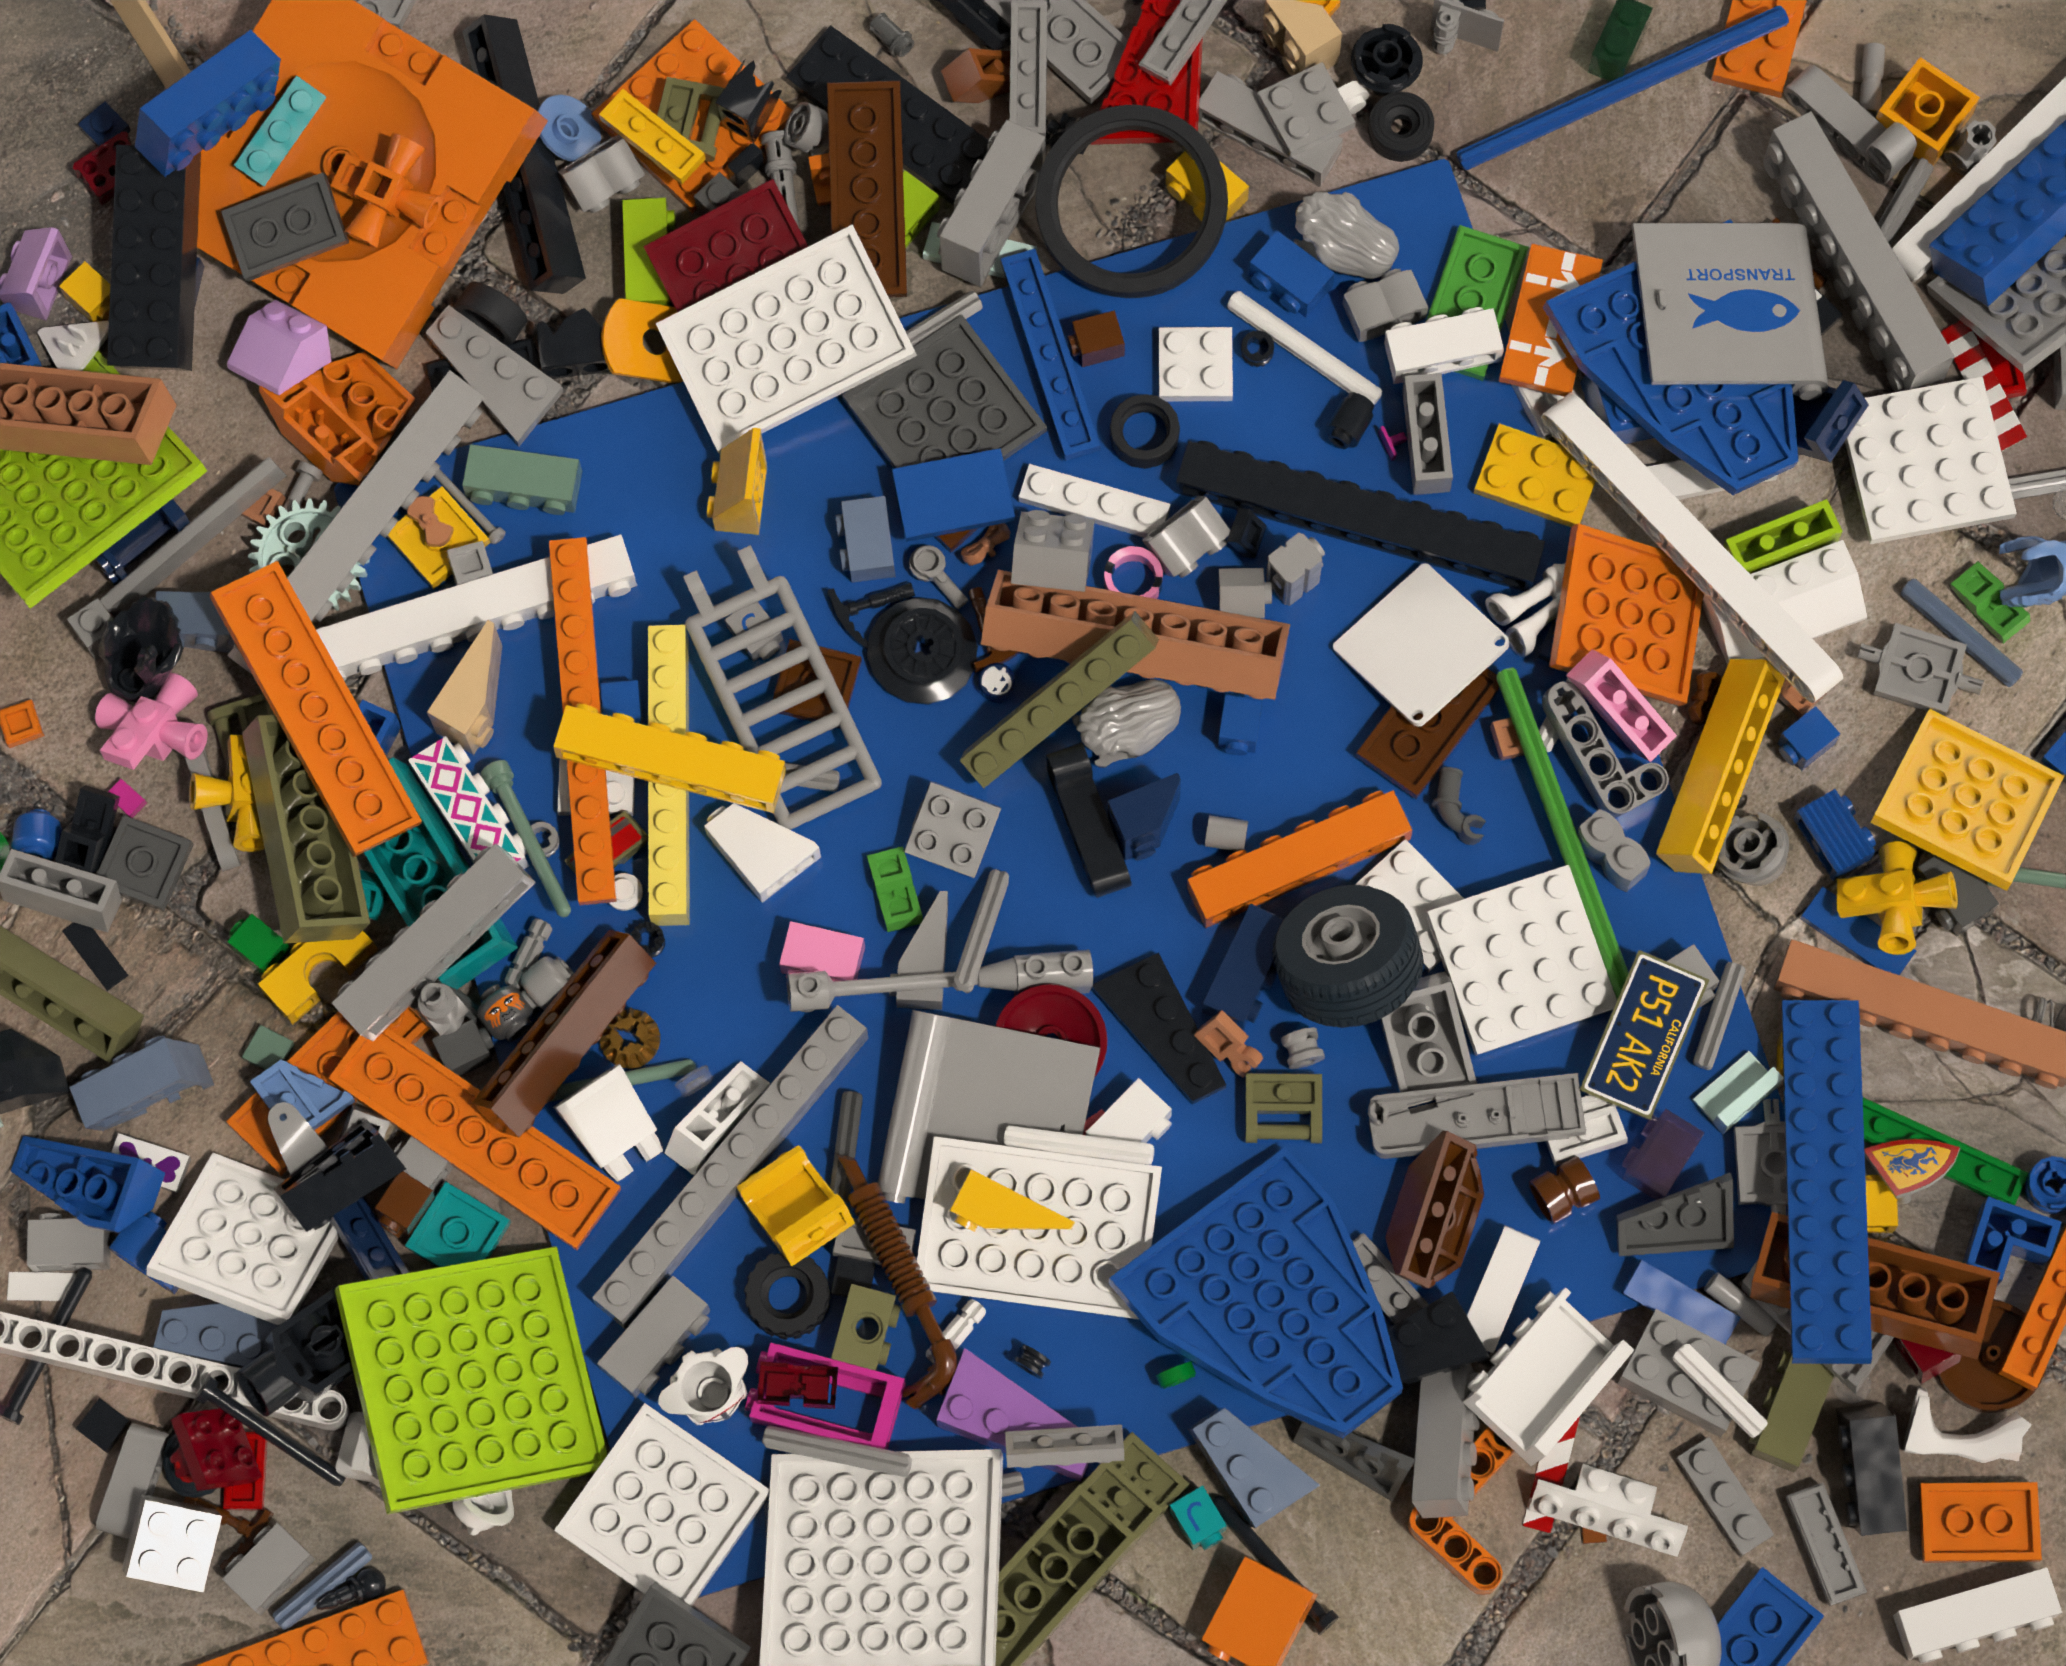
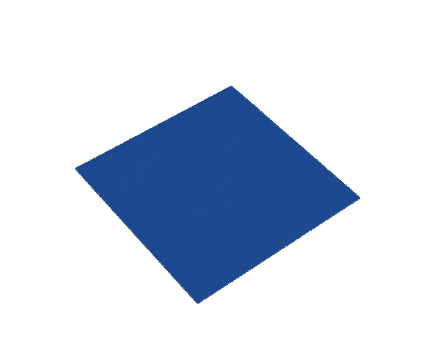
M1440 159L1328 192L1329 194L1347 192L1359 199L1361 206L1394 231L1399 243V252L1389 271L1394 269H1401V271L1412 270L1428 305V317L1459 225L1473 229L1449 161ZM1303 200L1226 222L1218 245L1204 266L1186 282L1158 295L1143 298L1113 297L1089 289L1069 276L1064 270L1045 275L1100 443V451L1067 461L1064 459L1009 287L980 294L978 296L982 301L983 308L966 320L1045 423L1047 432L1003 461L1015 521L1005 523L1010 530V537L1008 540L995 545L993 549L996 555L990 557L987 553L981 563L973 566L965 563L962 559L961 551L963 548L978 542L985 535L989 526L978 528L952 553L935 537L906 542L892 469L894 468L845 404L842 398L844 393L762 433L767 460V474L759 535L715 531L713 518H707L709 496L716 495L717 483H712L713 462H720L721 454L718 453L684 382L538 424L520 446L514 442L509 433L472 444L579 459L583 471L575 513L565 511L563 515H553L543 511V508L529 506L527 510H517L508 507L507 503L493 501L491 505H481L472 502L496 529L501 527L506 532L504 538L499 543H490L485 547L493 574L550 557V540L586 537L587 544L589 545L622 535L637 586L631 588V591L623 596L610 597V595L595 599V602L592 604L601 714H603L601 683L638 680L641 689L643 723L648 726V626L685 625L689 617L699 613L683 576L696 570L713 606L753 588L737 552L751 545L767 581L777 576H784L788 580L818 646L862 657L848 710L882 780V785L879 789L791 829V831L814 841L820 849L821 858L763 903L706 834L704 825L708 823L707 818L716 809L722 806L728 808L733 803L689 792L690 925L659 926L665 937V947L662 953L652 958L656 965L649 972L646 982L638 987L626 1001L624 1010L632 1008L642 1012L645 1011L659 1028L660 1045L656 1055L648 1063L638 1068H623L625 1072L686 1059L693 1060L696 1064V1069L703 1066L704 1068L679 1084L677 1083L686 1075L632 1086L657 1128V1131L654 1133L657 1135L663 1151L647 1162L636 1146L624 1152V1157L634 1171L618 1182L606 1172L604 1167L599 1168L555 1111L553 1106L562 1100L545 1104L535 1117L533 1127L621 1186V1191L578 1251L548 1232L552 1247H557L584 1360L610 1450H612L641 1407L646 1403L770 1489L772 1454L793 1453L766 1448L762 1442L766 1426L752 1423L749 1417L750 1411L745 1410L750 1389L758 1388L759 1374L756 1373V1367L761 1351L768 1352L770 1343H775L831 1359L847 1301L846 1297L830 1294V1307L828 1313L826 1312L823 1322L821 1325L818 1324L810 1334L801 1335V1338L780 1339V1337L775 1335L772 1337L766 1334V1331L760 1329L748 1312L745 1302V1285L748 1283L750 1272L754 1271L755 1265L760 1260L762 1262L768 1255L772 1253L775 1255L781 1252L748 1210L740 1194H738L667 1279L668 1281L672 1276L676 1277L708 1304L710 1312L707 1316L710 1320L706 1327L697 1336L691 1333L682 1344L685 1349L681 1356L672 1365L666 1363L657 1373L660 1377L658 1382L646 1395L641 1392L635 1399L600 1370L597 1363L623 1334L625 1329L599 1309L592 1297L694 1177L693 1174L664 1153L674 1128L740 1061L767 1080L771 1085L838 1005L867 1028L869 1039L758 1172L775 1161L782 1153L800 1145L810 1163L830 1187L842 1094L846 1091H852L862 1094L863 1098L855 1159L867 1183L878 1182L912 1011L916 1010L996 1026L1002 1010L1014 998V991L974 985L973 990L969 993L957 991L954 987L944 988L942 1010L897 1008L896 996H889V992L837 996L833 999L829 1009H819L812 1012H790L787 974L781 973L779 963L790 921L864 938L865 951L857 980L890 977V974H898V962L920 924L887 932L867 855L902 846L905 849L914 819L930 781L1001 807L975 878L905 853L923 919L939 892L948 891L945 972L957 971L990 872L994 869L1006 871L1009 874V884L981 967L1011 959L1014 955L1089 949L1092 958L1094 984L1159 953L1198 1029L1212 1018L1202 1012V1003L1246 911L1205 928L1187 890V879L1192 877L1191 873L1209 864L1214 868L1226 863L1225 859L1237 852L1205 846L1209 815L1248 821L1244 850L1249 853L1260 848V843L1269 837L1280 835L1281 838L1295 833L1294 829L1304 822L1314 820L1315 823L1328 819V814L1339 807L1348 805L1351 809L1362 804V799L1371 793L1383 791L1386 794L1394 790L1412 828L1411 839L1408 842L1464 899L1565 866L1525 755L1500 761L1490 725L1492 722L1511 718L1500 689L1441 766V768H1457L1463 772L1459 801L1462 803L1460 812L1465 817L1478 815L1486 821L1482 828L1470 827L1473 833L1484 835L1482 840L1475 845L1463 843L1458 833L1444 822L1438 810L1432 806L1433 800L1437 798L1439 770L1416 800L1356 757L1357 751L1392 705L1334 652L1333 644L1424 563L1257 516L1267 527L1255 558L1244 557L1227 542L1221 550L1213 555H1209L1207 552L1196 561L1198 567L1185 577L1180 578L1179 575L1175 577L1167 576L1163 570L1162 591L1157 599L1219 611V569L1263 568L1264 582H1266L1268 556L1280 546L1285 547L1286 542L1298 532L1304 534L1308 539L1313 537L1325 552V555L1322 556L1323 567L1321 568L1320 583L1307 593L1303 592L1302 597L1290 606L1284 605L1273 591L1272 604H1265V618L1261 619L1290 624V630L1275 700L1261 699L1262 709L1255 753L1247 752L1246 755H1232L1225 752V748L1218 747L1225 694L1252 698L1249 695L1230 691L1218 692L1209 687L1193 684L1181 685L1175 681L1161 678H1144L1129 672L1123 674L1110 685V687L1114 688L1150 679L1162 680L1172 686L1178 695L1181 704V714L1175 729L1156 747L1137 758L1118 760L1105 768H1099L1094 762L1099 759V755H1095L1092 750L1084 745L1092 767L1093 781L1107 817L1108 800L1175 773L1179 774L1181 784L1180 800L1160 847L1155 848L1156 852L1148 858L1136 861L1133 857L1125 861L1132 886L1096 898L1092 891L1046 768V754L1082 742L1081 732L1076 730L1072 719L1076 715L1079 716L1082 709L985 788L978 783L960 762L963 752L1070 663H1067L1065 660L1049 657L1036 658L1028 653L1021 652L1011 660L1001 664L1008 668V672L1013 678L1011 690L1003 696L986 694L980 686V676L983 671L977 673L973 671L966 686L949 699L929 705L907 703L887 693L875 679L867 658V650L858 645L843 628L828 595V590L834 588L840 602L847 606V602L854 600L856 603L868 599L869 595L883 592L884 590L887 591V589L890 590L891 588L911 582L915 596L907 599L904 598L876 609L867 608L858 611L859 614L849 617V622H853L855 631H859L862 638L869 641V634L879 616L896 603L918 597L940 600L957 609L934 581L924 582L918 580L909 569V559L916 548L923 545L937 547L945 557L946 566L944 572L968 599V602L957 610L972 627L978 645L976 662L981 661L991 654H987L985 645H981L982 633L980 632L968 591L976 587H982L987 603L998 569L1012 572L1014 542L1021 511L1043 510L1048 512L1049 515L1066 516L1019 502V494L1029 464L1169 503L1168 520L1182 507L1195 499L1177 494L1176 480L1188 441L1197 443L1201 440L1214 443L1220 450L1230 453L1236 450L1247 452L1255 460L1262 462L1279 461L1288 465L1289 469L1301 473L1307 470L1315 471L1322 474L1326 480L1333 482L1350 481L1359 485L1360 489L1372 493L1378 490L1386 491L1393 494L1397 500L1404 502L1421 501L1429 504L1433 510L1446 513V511H1457L1466 515L1468 520L1475 522L1492 521L1500 524L1504 530L1514 533L1518 531L1534 533L1539 537V540L1545 541L1533 586L1543 580V573L1548 567H1551L1553 564L1562 565L1566 563L1571 527L1474 494V488L1499 423L1538 437L1512 385L1499 382L1510 336L1505 319L1500 331L1504 348L1502 361L1489 364L1483 381L1456 372L1442 374L1453 474L1450 492L1413 495L1408 440L1394 446L1397 456L1395 460L1391 461L1378 434L1380 427L1384 426L1389 437L1402 432L1407 437L1402 393L1404 382L1394 384L1384 345L1385 334L1371 340L1359 342L1342 305L1343 296L1347 293V289L1350 286L1361 281H1366L1368 284L1381 280V277L1366 279L1360 276H1351L1333 271V287L1305 318L1299 312L1294 314L1284 308L1279 301L1280 298L1271 291L1263 292L1257 288L1249 276L1250 261L1277 230L1293 242L1295 239L1303 240V235L1295 228L1296 209ZM1198 231L1091 263L1108 271L1125 274L1155 270L1178 257L1193 241ZM1236 291H1241L1382 390V395L1372 411L1373 419L1357 447L1338 448L1328 440L1329 436L1325 432V427L1342 398L1348 396L1349 393L1275 341L1274 354L1268 364H1265L1263 367H1252L1250 364L1245 363L1241 353L1243 338L1248 333L1258 331V329L1228 309L1227 303ZM949 304L899 319L905 331ZM1115 310L1125 343V356L1082 367L1079 356H1072L1067 336L1073 334L1072 321ZM1426 317L1425 319H1423V320H1421V321L1415 323V324H1412V325H1416V324H1420V323H1425L1427 317ZM1232 327L1233 400L1166 401L1177 413L1180 425L1177 449L1170 459L1159 466L1147 469L1132 467L1120 460L1113 450L1110 440L1112 415L1120 403L1132 396L1148 394L1159 397V328ZM1251 342L1247 348L1251 354L1258 352L1263 355L1268 351L1267 345H1264V343L1258 345L1255 342ZM1147 412L1132 415L1127 419L1123 428L1124 439L1128 445L1143 451L1159 447L1164 441L1167 432L1163 420L1157 415ZM470 445L454 449L449 456L442 452L435 461L441 466L439 469L464 495L465 492L462 485ZM433 476L428 483L421 479L414 489L420 493L417 497H429L443 485ZM336 484L334 492L338 506L341 509L359 487L358 485ZM452 496V498L460 505V507L468 514V516L476 523V525L484 532V534L487 537H489L490 535L484 530V528ZM885 496L896 577L852 583L850 571L842 570L840 549H847L846 536L838 537L835 515L843 514L841 501ZM1211 503L1231 530L1237 510ZM400 506L393 517L399 521L407 515V511ZM1094 524L1092 557L1086 586L1105 589V565L1110 556L1119 549L1129 546L1143 547L1148 550L1142 541L1144 537ZM380 534L372 542V545L377 549L369 558L370 562L364 566L362 564L359 565L368 574L367 577H359L369 613L456 586L452 574L433 589L387 536L384 538ZM1130 561L1116 568L1112 575V581L1119 592L1139 596L1151 589L1155 582V577L1147 565L1141 562ZM1430 565L1504 634H1506L1507 629L1529 618L1553 600L1552 596L1543 599L1524 611L1508 625L1502 626L1497 624L1489 615L1485 605L1486 599L1496 593L1515 596L1524 591ZM777 593L758 601L771 619L786 613ZM730 615L703 627L711 647L734 637L725 622V619ZM555 616L549 619H539L537 617L524 621L523 626L514 630H503V628L497 630L502 643V654L494 725L492 726L494 732L484 748L479 747L474 755L467 751L465 753L471 761L466 764V767L472 776L477 773L481 776L483 768L492 762L506 760L514 774L512 789L530 825L536 822H546L555 827L560 841L559 848L554 855L546 858L571 907V913L567 917H560L556 913L528 854H525L524 856L529 867L524 870L536 883L500 917L518 948L475 977L480 997L487 989L496 984L501 988L508 986L505 983V977L509 969L514 968V963L512 962L525 936L530 935L528 929L535 918L548 922L552 927L548 940L543 941L544 948L538 960L545 956L553 959L559 956L574 973L608 930L631 935L634 927L638 926L639 923H651L649 918L648 842L625 864H618L614 868L615 875L620 873L634 875L640 881L643 888V897L640 903L635 908L627 911L617 910L609 903L579 905L576 875L564 861L574 852L571 816H559L557 812L560 758H556L554 743L562 720L563 709ZM1552 621L1538 633L1534 650L1530 654L1520 657L1509 646L1488 667L1496 675L1501 670L1514 667L1517 670L1538 730L1546 718L1542 707V698L1545 692L1556 683L1566 682V675L1568 674V672L1549 667V662L1537 658ZM793 626L781 631L783 641L779 643L780 649L766 660L759 657L753 662L744 649L718 660L726 679L729 680L785 654L790 639L799 641ZM687 631L689 638V732L704 735L709 742L721 744L722 741H730L741 745ZM466 639L453 643L452 648L443 652L434 653L431 650L418 654L415 660L408 663L398 664L392 662L384 665L411 758L443 738L435 732L427 711L473 642ZM1497 640L1495 642V645L1502 646L1504 645L1505 640ZM917 642L915 653L923 652L927 656L929 655L931 645L923 646L921 642ZM780 672L734 693L742 713L773 700ZM1583 696L1626 774L1647 763H1657L1663 766L1659 754L1650 762L1631 752ZM1574 711L1569 717L1568 721L1572 719L1574 716H1577L1578 713ZM776 714L749 728L758 747L811 723V721ZM1580 724L1572 726V737L1578 742H1586L1588 739L1586 728ZM833 728L777 755L785 763L806 766L849 745L842 730ZM1558 737L1554 747L1547 754L1574 827L1578 833L1580 825L1599 809ZM1592 757L1589 765L1590 769L1596 775H1604L1606 772L1605 762L1599 757ZM854 759L833 769L840 774L839 787L835 792L796 786L781 793L789 814L864 780L856 760ZM1649 772L1642 773L1640 777L1641 785L1649 791H1654L1657 785L1656 778ZM417 778L418 782L420 783L421 787L423 788L424 792L426 793L427 797L429 798L430 802L432 803L433 807L435 808L436 812L438 813L439 817L441 818L442 822L444 823L445 827L447 828L448 832L450 833L451 837L453 838L454 842L456 843L457 847L459 848L460 852L462 853L463 857L465 858L466 862L471 868L474 865V863L472 862V860L462 847L461 843L459 842V840L447 824L446 820L444 819V817L432 801L431 797L429 796V794ZM635 778L634 816L632 817L648 835V781ZM1668 781L1665 791L1660 795L1615 818L1620 823L1625 837L1631 838L1640 844L1650 859L1651 864L1647 875L1628 892H1624L1610 883L1600 864L1591 861L1587 857L1586 859L1628 972L1632 967L1638 950L1668 961L1694 944L1720 981L1726 964L1732 962L1701 873L1675 872L1656 854L1660 839L1663 836L1672 808L1676 802ZM489 789L490 792L485 795L492 806L499 803L510 821L505 824V827L511 836L515 835L517 831L499 794ZM1610 790L1608 793L1609 803L1615 808H1622L1624 805L1623 795L1617 790ZM739 805L777 823L773 813ZM610 816V821L617 816ZM546 831L536 833L535 836L541 848L548 847L550 845L548 840L550 833ZM1397 846L1257 907L1285 919L1293 908L1306 898L1320 891L1337 886L1355 885ZM647 932L641 934L642 942L639 945H646L649 949L654 948V940L658 936L656 934L650 936ZM1442 960L1429 972L1423 967L1421 977L1444 972L1445 968ZM1277 974L1271 989L1263 988L1258 998V1001L1262 1002L1263 1005L1254 1023L1247 1021L1243 1030L1249 1036L1244 1044L1257 1049L1263 1056L1260 1064L1255 1069L1251 1066L1248 1073L1322 1074V1144L1310 1143V1140L1257 1139V1143H1246V1076H1239L1233 1070L1231 1061L1227 1057L1220 1062L1210 1052L1226 1083V1088L1195 1104H1191L1163 1072L1161 1066L1137 1042V1039L1127 1027L1121 1024L1106 1003L1092 989L1089 993L1083 994L1099 1010L1103 1017L1108 1037L1106 1057L1100 1071L1094 1078L1086 1119L1101 1109L1106 1112L1138 1078L1172 1108V1116L1169 1119L1172 1123L1170 1128L1158 1140L1152 1136L1147 1142L1154 1146V1159L1150 1165L1162 1167L1152 1246L1286 1146L1336 1202L1352 1241L1364 1233L1392 1263L1385 1236L1408 1166L1419 1155L1383 1159L1378 1157L1373 1150L1368 1116L1370 1099L1376 1095L1400 1093L1380 1020L1362 1026L1345 1028L1325 1026L1308 1020L1292 1008L1285 996ZM1741 986L1712 1069L1705 1070L1693 1065V1059L1714 998L1697 1009L1651 1120L1649 1121L1616 1107L1628 1137L1627 1144L1580 1158L1598 1188L1600 1200L1585 1208H1577L1573 1205L1570 1216L1552 1225L1541 1212L1529 1187L1530 1180L1547 1171L1556 1175L1557 1167L1560 1166L1554 1165L1546 1141L1477 1149L1478 1155L1476 1159L1481 1172L1484 1198L1462 1265L1447 1277L1436 1282L1429 1289L1408 1281L1428 1304H1431L1453 1291L1466 1315H1468L1505 1225L1541 1241L1495 1351H1498L1505 1343L1509 1347L1517 1339L1513 1335L1515 1329L1527 1317L1533 1320L1539 1312L1535 1309V1306L1550 1291L1556 1295L1566 1287L1571 1292L1566 1301L1588 1322L1643 1306L1621 1293L1639 1259L1693 1290L1705 1287L1711 1277L1717 1272L1726 1279L1749 1273L1759 1259L1771 1216V1207L1761 1204L1738 1205L1733 1130L1735 1127L1756 1126L1765 1122L1763 1100L1724 1134L1717 1129L1692 1101L1748 1051L1754 1055L1767 1071L1770 1070ZM540 1007L534 1010L531 1019L533 1025L544 1012ZM1613 1010L1477 1056L1474 1054L1460 1014L1477 1084L1578 1073L1579 1086L1581 1087ZM636 1027L632 1028L629 1033L617 1030L624 1040L622 1050L630 1042L643 1046L636 1037ZM1317 1028L1318 1039L1316 1041L1318 1047L1323 1049L1325 1059L1304 1068L1289 1069L1287 1063L1289 1053L1287 1048L1282 1045L1281 1038L1300 1029ZM527 1032L512 1042H509L507 1039L498 1040L491 1035L500 1066ZM1054 1033L1046 1035L1049 1038L1059 1039ZM600 1040L590 1047L582 1057L579 1067L568 1075L562 1084L598 1077L614 1066L603 1054ZM1776 1088L1764 1100L1771 1099V1102L1773 1099L1779 1100L1780 1122H1785L1784 1106ZM1580 1091L1581 1098L1588 1096V1094ZM1435 1100L1430 1101V1102H1426V1103H1422V1104H1419V1105L1411 1106V1107H1408V1109H1411V1108H1414V1107H1418V1106H1422V1105H1426V1104H1430V1103H1434ZM1257 1114V1124L1310 1125V1114ZM1731 1173L1733 1178L1734 1248L1619 1256L1617 1251L1616 1215ZM906 1197L905 1203L887 1200L885 1203L889 1204V1209L893 1212L892 1216H895L897 1220L896 1223L900 1227L916 1230L912 1252L917 1260L925 1199ZM850 1202L845 1203L852 1218L858 1219L854 1212L855 1209L852 1208ZM836 1237L806 1257L813 1259L824 1271L830 1293L837 1257L833 1256ZM875 1265L871 1289L896 1296V1290H893L892 1283L888 1280L889 1276H886L885 1270H883L881 1265ZM782 1277L776 1280L769 1290L771 1306L776 1311L784 1314H791L800 1310L807 1297L805 1286L794 1277ZM933 1292L937 1303L930 1309L942 1332L957 1314L961 1315L963 1313L961 1309L969 1300L973 1299L979 1302L986 1309L985 1316L978 1324L974 1323L972 1325L974 1329L956 1349L957 1366L965 1348L1077 1427L1122 1425L1123 1441L1133 1432L1158 1456L1195 1445L1196 1442L1187 1428L1218 1408H1226L1249 1428L1288 1416L1283 1412L1260 1403L1193 1361L1192 1364L1196 1371L1194 1378L1167 1389L1161 1388L1156 1377L1157 1374L1191 1360L1158 1341L1139 1319ZM896 1296L895 1304L901 1306L903 1303H900L899 1297ZM901 1306L896 1328L888 1327L885 1342L891 1343L886 1366L878 1364L876 1371L905 1378L906 1386L927 1374V1369L933 1363L926 1357V1351L931 1347V1343L917 1315L907 1317ZM1384 1315L1385 1323L1388 1329L1391 1326H1393V1324ZM871 1318L860 1320L856 1326L858 1336L864 1340L873 1339L879 1331L878 1323ZM1022 1344L1035 1349L1051 1361L1049 1367L1045 1366L1042 1369L1044 1374L1042 1379L1030 1375L1012 1362L1015 1356L1021 1355L1020 1347ZM731 1347H739L745 1350L748 1355V1366L742 1379L747 1389V1396L740 1402L736 1411L728 1420L706 1422L703 1425L697 1426L687 1415L668 1414L658 1404L661 1391L670 1385V1378L682 1364V1356L688 1352L694 1351L697 1354L717 1348L725 1351ZM829 1384L828 1403L831 1401L832 1384ZM837 1386L835 1409L803 1407V1399H790V1406H774L788 1412L866 1433H873L882 1399ZM948 1386L945 1389L946 1393L944 1395L938 1393L918 1409L911 1408L905 1402L914 1396L913 1393L905 1398L902 1397L888 1450L896 1452L984 1450L994 1448L937 1426L936 1419L949 1389ZM1002 1452L1003 1474L1016 1471L1021 1472L1025 1489L1022 1493L1002 1497L1001 1504L1077 1481L1040 1466L1007 1468L1006 1453ZM1089 1463L1083 1479L1088 1478L1101 1463ZM769 1497L698 1598L765 1578Z

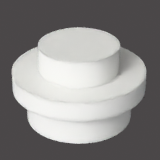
M628 873L615 875L617 902H610L609 904L620 911L635 908L643 897V888L640 881L634 875Z

